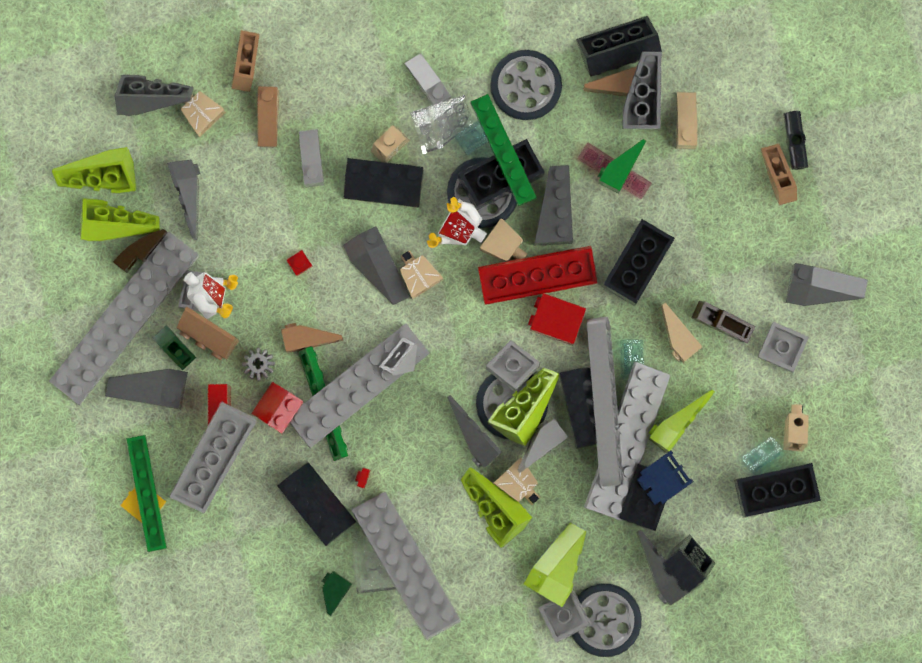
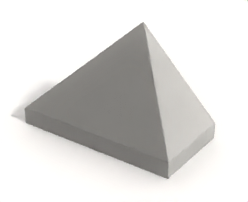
M402 337L380 365V368L392 375L414 371L417 345Z

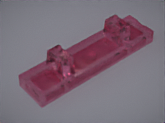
M590 143L586 144L577 158L598 173L602 167L606 168L608 163L614 160ZM631 170L622 188L642 200L652 183Z

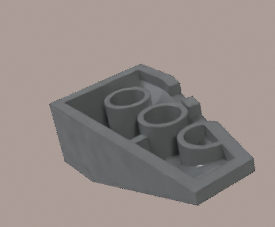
M662 52L641 53L623 107L622 129H660Z
M121 75L114 96L117 115H139L191 101L194 89L192 86L174 82L164 84L160 79H155L154 81L146 80V76Z
M192 159L169 162L167 165L174 187H176L177 192L179 191V201L182 209L185 211L184 216L191 237L194 241L198 240V175L201 174L197 163L194 164Z
M377 226L357 235L343 245L351 263L393 305L410 297Z
M795 263L792 265L785 303L811 306L864 299L868 280Z
M163 369L109 377L105 396L181 410L188 372Z
M451 395L448 396V401L473 456L471 460L478 468L481 466L486 468L502 451L486 433L481 431L476 422L468 416Z
M638 530L639 541L656 588L660 593L657 596L664 605L666 603L672 605L686 596L688 592L682 591L677 585L678 581L664 571L662 564L665 558L658 554V550L642 530Z

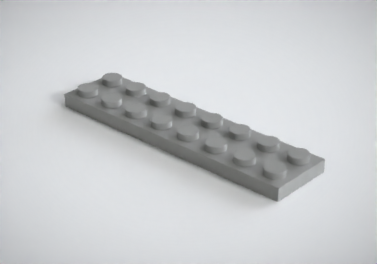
M407 324L399 328L300 406L290 424L309 448L403 375H392L380 368V365L402 337L417 345L415 365L430 354Z
M638 362L633 363L618 407L623 484L602 487L598 465L584 508L621 520L619 516L637 464L641 463L650 436L648 432L654 425L670 378L669 374Z
M386 492L353 508L352 513L425 640L427 641L460 623L461 620Z

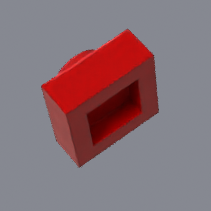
M303 250L286 260L296 276L313 267Z
M363 468L362 471L358 470L355 482H358V487L365 489L371 470Z

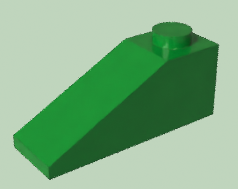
M642 139L608 163L606 168L602 167L597 176L600 178L598 184L619 194L646 140Z

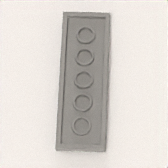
M221 402L174 486L170 498L205 513L257 419Z

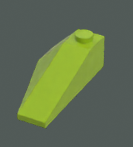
M128 147L110 149L52 169V174L59 187L81 189L83 186L94 187V191H100L101 188L111 189V193L136 191L134 162Z
M82 199L80 240L104 241L160 230L159 216L139 210L133 213L125 210V206L121 205L118 208L108 206V202L104 200Z
M543 367L526 382V386L522 390L514 392L512 394L513 397L507 403H502L497 407L488 420V424L509 440L526 446L538 427L560 374Z
M710 390L658 426L655 424L648 432L651 435L649 440L665 453L670 452L684 434V430L693 422L697 413L703 409L715 391Z
M472 467L468 468L461 478V482L470 499L476 501L480 509L477 513L480 518L484 516L488 524L486 528L488 534L500 548L504 547L524 530L533 518L518 501Z
M570 522L534 565L523 584L563 607L573 589L574 584L572 581L574 573H577L578 566L576 565L578 557L582 552L586 531Z

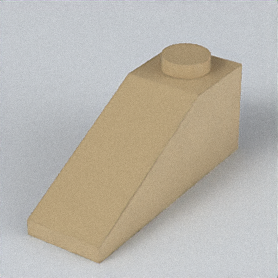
M677 92L676 149H696V93Z
M664 303L661 309L670 347L673 350L671 354L678 362L681 360L684 363L702 346L670 307Z

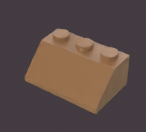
M188 307L185 308L177 325L181 336L187 340L190 337L197 341L195 345L203 350L206 347L213 351L211 355L219 360L222 358L227 360L239 342L236 337Z

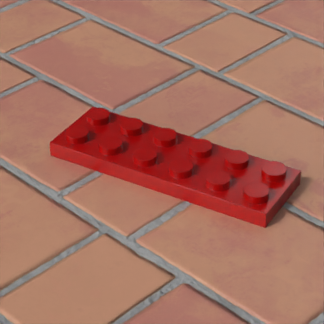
M591 246L478 267L485 305L597 284Z

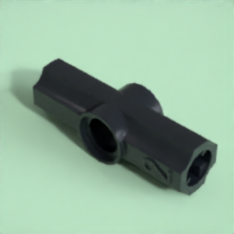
M790 111L784 113L787 135L786 144L789 149L791 169L802 170L808 168L805 146L806 137L803 133L801 112ZM793 136H797L800 139L799 145L793 144L791 140Z

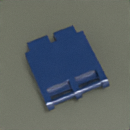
M672 450L640 472L642 476L636 479L644 491L649 487L652 489L647 495L654 505L658 502L664 504L694 482L684 472L682 464L679 465L672 455ZM668 457H670V459L672 460V462L675 464V466H676L677 468H674V466H673V465L671 464V462L669 461ZM678 471H680V473L682 474V476L685 478V480L687 481L686 483L684 482V480L682 479V477L679 475Z

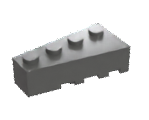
M569 165L550 166L534 246L573 243Z

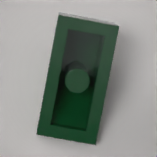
M167 325L152 337L181 370H184L196 359V356Z
M332 571L331 574L327 572L321 581L324 583L322 590L327 615L332 616L353 584L335 571Z

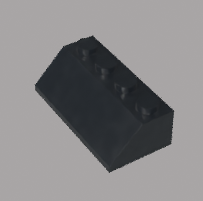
M648 16L576 39L590 77L628 64H634L639 61L642 52H662L659 35Z
M347 158L344 199L419 208L424 168Z
M591 367L560 372L559 377L575 447L578 449L596 445Z
M309 462L277 485L325 546H328L357 522Z

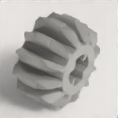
M256 348V354L249 350L251 357L244 355L248 362L242 363V366L249 367L244 370V373L248 374L251 372V379L257 374L258 381L261 380V374L267 379L266 371L273 373L269 366H274L275 362H268L273 358V355L266 356L268 353L266 349L263 350L262 354L260 348ZM257 359L264 363L263 366H260V369L254 366V362L257 363Z

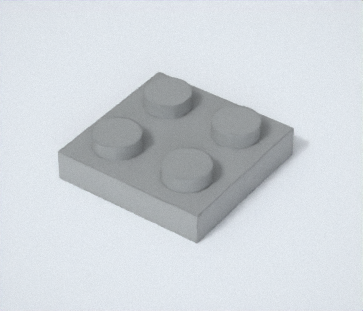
M772 322L758 358L793 373L809 337L776 322Z
M510 340L486 365V370L516 392L538 369L540 362Z
M574 590L571 591L563 607L552 601L539 607L556 643L591 625Z

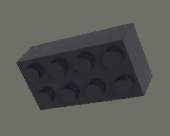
M525 139L513 145L529 182L532 183L542 178L545 171L528 140ZM495 155L458 174V180L470 202L474 204L477 210L512 193Z
M641 219L602 288L635 306L675 238Z
M812 463L734 480L742 518L821 501Z
M689 534L671 550L662 565L664 566V571L678 581V587L690 594L707 579L715 562Z

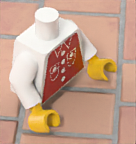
M452 197L450 199L451 204H446L447 210L450 213L438 232L439 236L437 237L435 233H430L428 235L430 240H427L430 248H435L438 244L467 245L471 238L482 243L487 233L478 228L482 217L479 215L474 204Z
M192 272L185 276L184 281L189 285L187 297L206 319L217 315V313H220L222 318L230 316L233 306L228 303L223 304L226 291L224 286L234 290L238 285V277L236 275H230L228 280L211 277L205 272L197 277Z

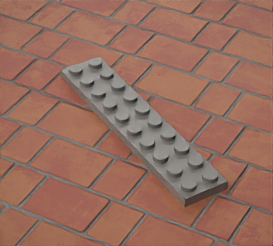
M168 232L49 382L80 405L199 255L172 233Z

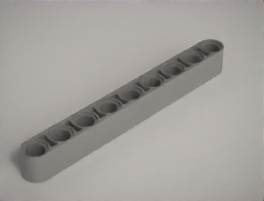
M606 316L587 320L599 474L602 487L623 484L611 328L609 319Z

